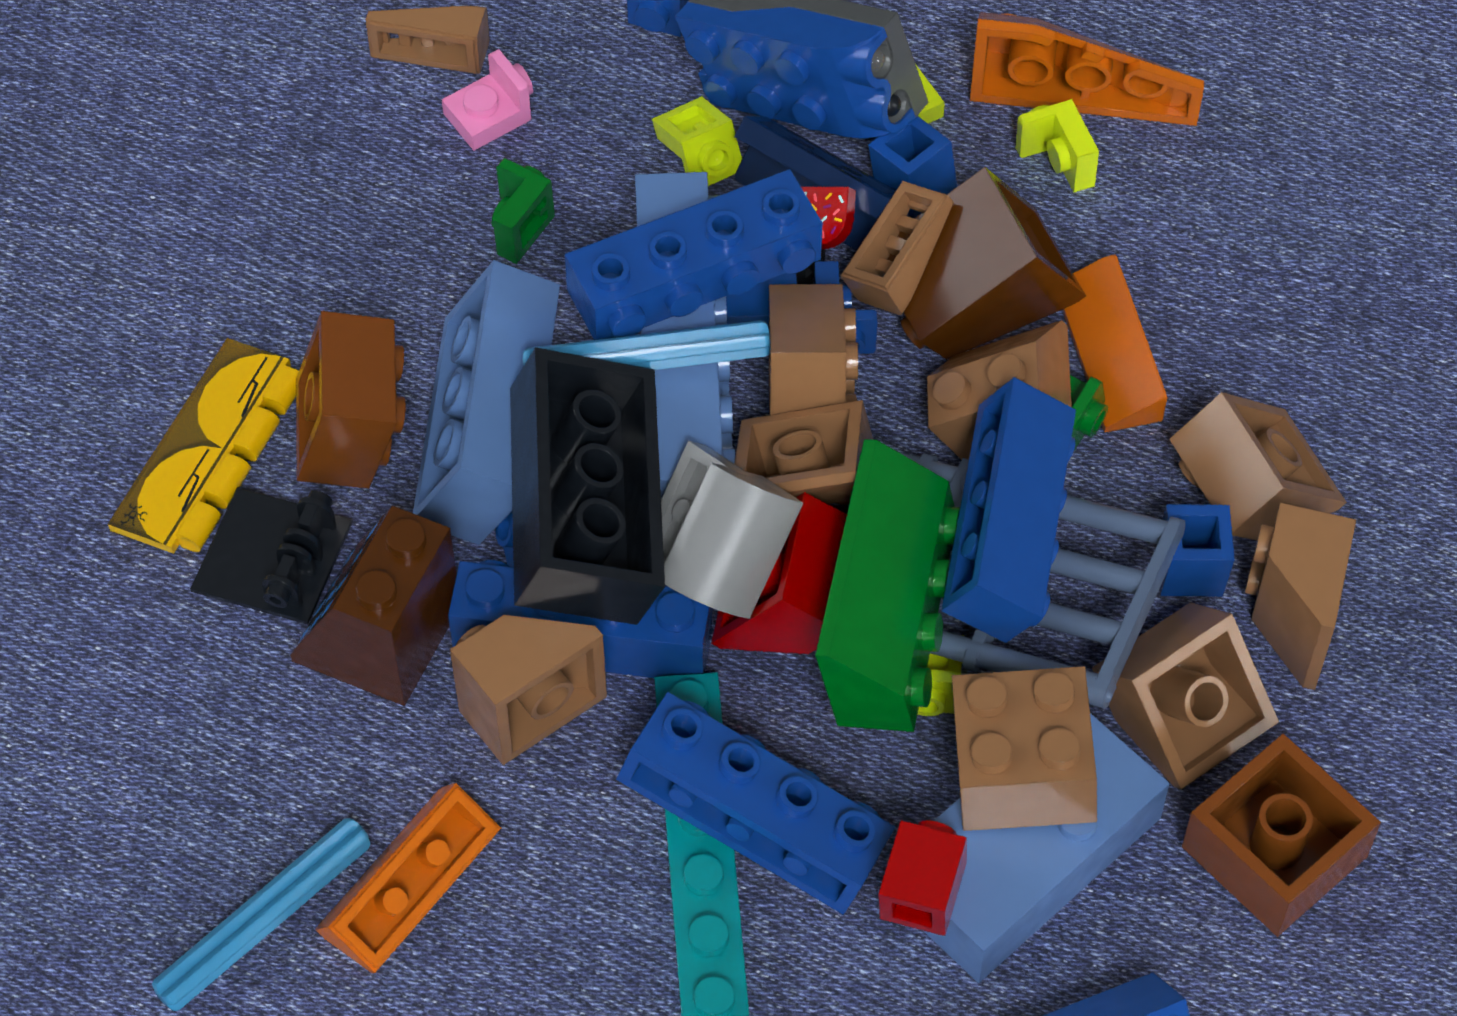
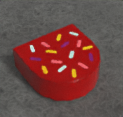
M801 187L823 223L821 249L834 248L844 242L850 234L854 222L856 190L850 187Z

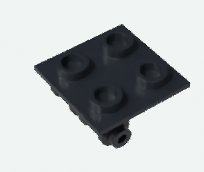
M237 487L190 590L193 593L308 625L351 528L353 519L334 514L331 508L333 503L331 497L320 491H311L308 497L301 498L297 504Z

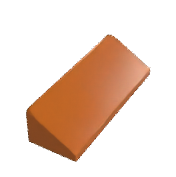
M1116 254L1103 257L1073 273L1086 297L1078 303L1063 309L1062 312L1086 381L1088 382L1092 376L1103 382L1104 403L1108 405V412L1102 423L1104 433L1163 421L1167 395Z
M457 783L440 788L319 923L315 930L325 940L366 970L376 973L498 833L501 827Z

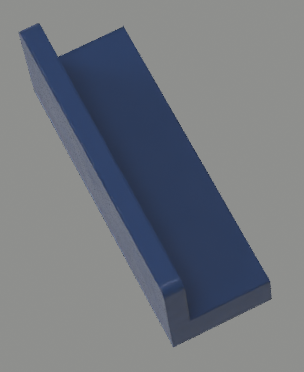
M744 116L734 136L749 145L735 173V179L745 186L790 169L801 187H850L856 190L854 222L850 234L843 242L855 250H858L896 192L895 189L769 117Z

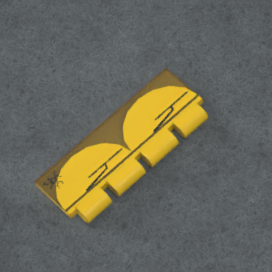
M227 338L107 525L110 531L173 554L179 545L181 548L200 552L221 518V513L215 507L221 509L228 507L237 487L241 486L251 470V466L245 460L254 462L258 459L280 423V419L276 414H286L296 397V377L299 371L291 367L290 359Z

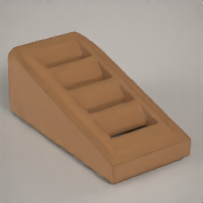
M450 6L368 11L366 17L370 56L372 58L474 74L481 73L490 41L487 7ZM390 33L398 34L399 38H390Z
M902 181L841 274L842 279L856 299L862 303L897 315L903 314L916 291L954 202L949 195ZM910 209L924 213L920 220L907 216ZM899 232L910 234L907 240L899 238ZM890 254L896 256L894 261L887 260Z

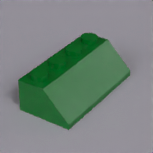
M864 439L815 656L837 726L914 732L919 707H928L931 698L932 674L927 665L930 652H939L942 644L943 619L938 611L941 598H944L950 566L949 557L951 547L954 544L960 507H955L948 480L880 441Z

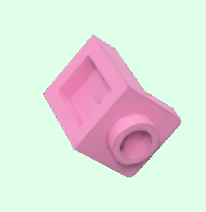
M499 49L488 54L489 75L441 99L443 114L473 151L531 120L529 95L533 94L532 82L525 69L519 63L512 65Z

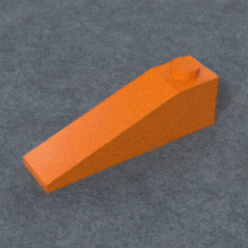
M980 12L977 23L970 101L1035 108L1040 105H1054L1072 99L1078 112L1083 114L1197 126L1204 91L1203 80L1038 18L1016 16L1008 13Z

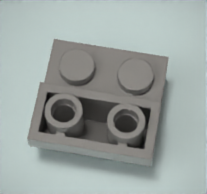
M688 441L661 499L665 585L708 607L734 616L750 619L803 506V502L765 477L745 472L708 446Z

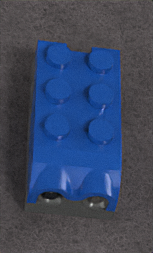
M689 0L675 15L685 41L686 50L696 61L703 65L698 75L703 85L704 94L711 104L718 107L730 108L760 117H769L770 119L802 126L809 130H819L843 137L865 139L900 132L929 103L898 12L844 0Z

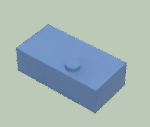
M496 260L490 263L445 317L413 514L449 527L451 536L480 545L512 511L510 388L523 368V351L527 348L552 345L560 284Z
M1091 713L1097 775V822L963 831L961 798L934 820L953 828L957 835L967 837V864L946 936L927 931L924 932L977 983L986 978L1161 819L1170 783Z

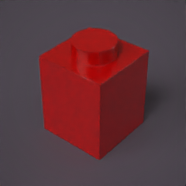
M901 820L878 894L880 919L946 936L967 864V837L957 835L953 828L940 822L924 820L914 824Z

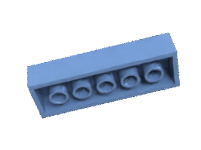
M707 172L635 174L637 227L717 197L708 196ZM726 296L701 305L689 315L683 317L673 316L644 327L641 330V334L727 324ZM730 361L655 370L661 499L688 441L706 445L735 464V449L732 448V397L729 395Z

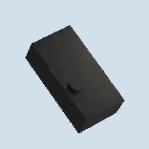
M535 347L510 388L514 606L637 625L665 588L655 370Z

